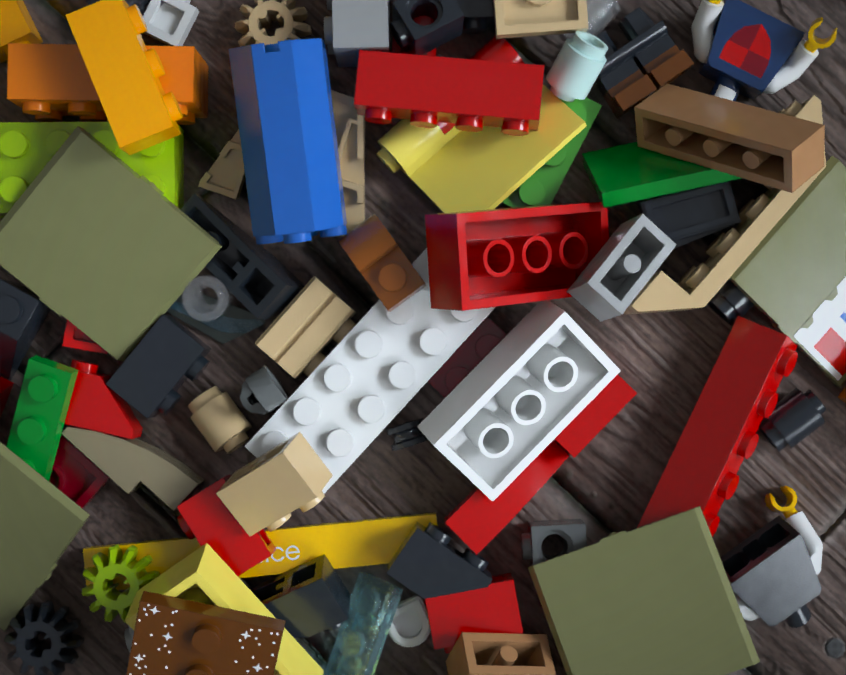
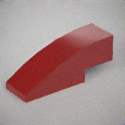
M553 440L494 501H491L476 486L444 518L445 523L478 555L532 499L569 455Z

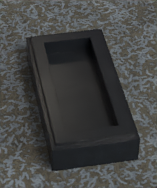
M730 181L676 192L638 204L640 213H643L672 241L741 222Z

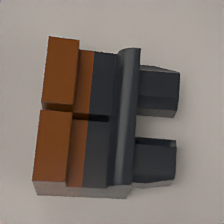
M640 7L626 15L618 23V26L629 40V43L620 49H617L606 31L596 36L608 46V50L604 55L607 61L594 83L617 119L666 84H670L682 76L694 64L685 50L680 51L669 37L664 22L661 20L654 24Z

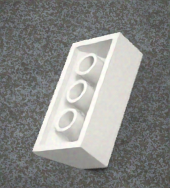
M549 300L540 301L417 427L435 448L491 501H494L621 370L563 309Z

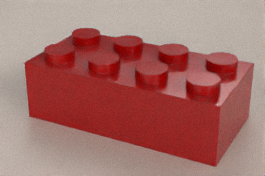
M577 202L426 214L425 226L431 309L465 311L573 297L567 292L568 289L609 239L608 208L603 207L601 202Z

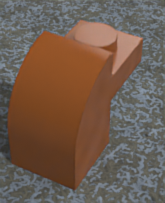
M375 213L338 239L346 254L389 312L427 286Z

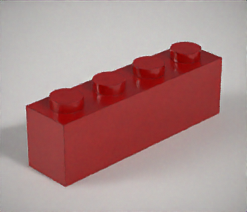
M359 50L354 106L357 114L363 115L364 120L370 123L390 124L392 118L410 119V125L422 128L437 127V122L456 123L455 128L462 131L479 132L483 130V126L501 127V132L507 135L525 136L529 134V130L538 131L545 65Z

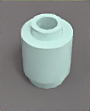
M576 31L573 38L566 39L546 76L548 83L551 85L550 91L556 97L567 102H573L575 99H585L607 61L604 55L608 50V46L590 33Z

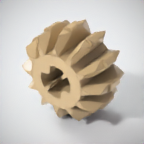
M254 0L256 4L254 9L242 4L240 12L247 19L235 22L236 31L245 34L238 40L240 47L264 43V45L276 44L278 41L300 39L299 37L311 35L310 25L302 23L308 17L305 7L295 8L296 0H282L281 3L280 0L265 2L264 0ZM272 21H278L281 28L276 29L275 36H268L265 29L271 28Z

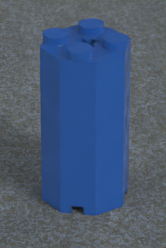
M321 38L278 41L276 44L264 45V43L229 49L253 236L256 237V244L284 241V244L306 242L312 240L311 236L319 235V232L320 237L347 234V218L325 40Z

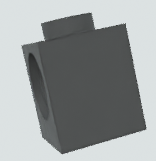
M581 519L528 521L529 533H521L522 560H530V566L587 546L586 524ZM551 534H559L564 537L565 544L563 550L554 556L544 554L541 550L544 538Z

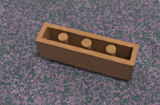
M666 84L634 107L637 144L641 148L790 193L796 191L824 167L825 125L671 84Z

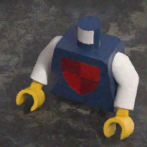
M702 0L691 29L694 56L701 62L699 73L715 82L709 95L736 101L739 94L753 100L761 93L774 94L797 80L819 55L818 48L824 49L834 43L837 27L828 38H818L814 30L819 27L823 18H817L809 28L808 40L806 41L802 40L805 32L740 0Z

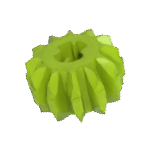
M113 545L109 547L108 556L101 552L95 554L92 557L95 567H88L83 571V577L94 584L84 587L81 594L83 596L95 595L97 600L89 606L90 611L95 612L103 606L106 607L105 621L111 622L119 612L121 619L126 623L125 619L136 592L160 575L159 571H146L145 567L153 561L150 555L145 556L139 562L136 560L138 554L136 546L128 547L123 555L119 545ZM120 574L127 578L123 583H129L130 585L122 593L115 588L119 583L113 584V579Z

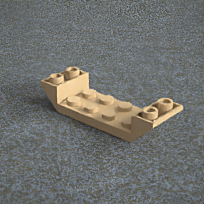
M815 95L801 104L794 100L786 109L783 108L778 112L823 124L821 100ZM825 145L824 167L793 193L764 185L768 189L766 193H762L755 200L753 198L750 199L738 212L741 222L735 228H731L726 234L724 232L719 234L708 246L705 252L710 257L705 263L702 262L698 267L693 265L681 277L678 283L674 282L663 271L654 273L623 314L685 311L705 307L826 167Z

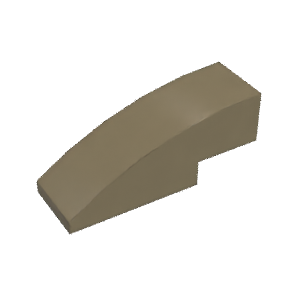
M69 426L62 432L65 438L127 494L138 490L144 484L173 511L178 509V505L188 500L205 481L183 462L158 447L137 438L128 439L76 426Z

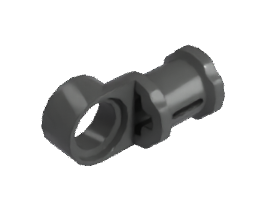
M265 365L246 377V381L242 384L240 400L243 407L251 413L266 414L272 412L288 399L281 381ZM253 396L257 398L258 403L254 401Z

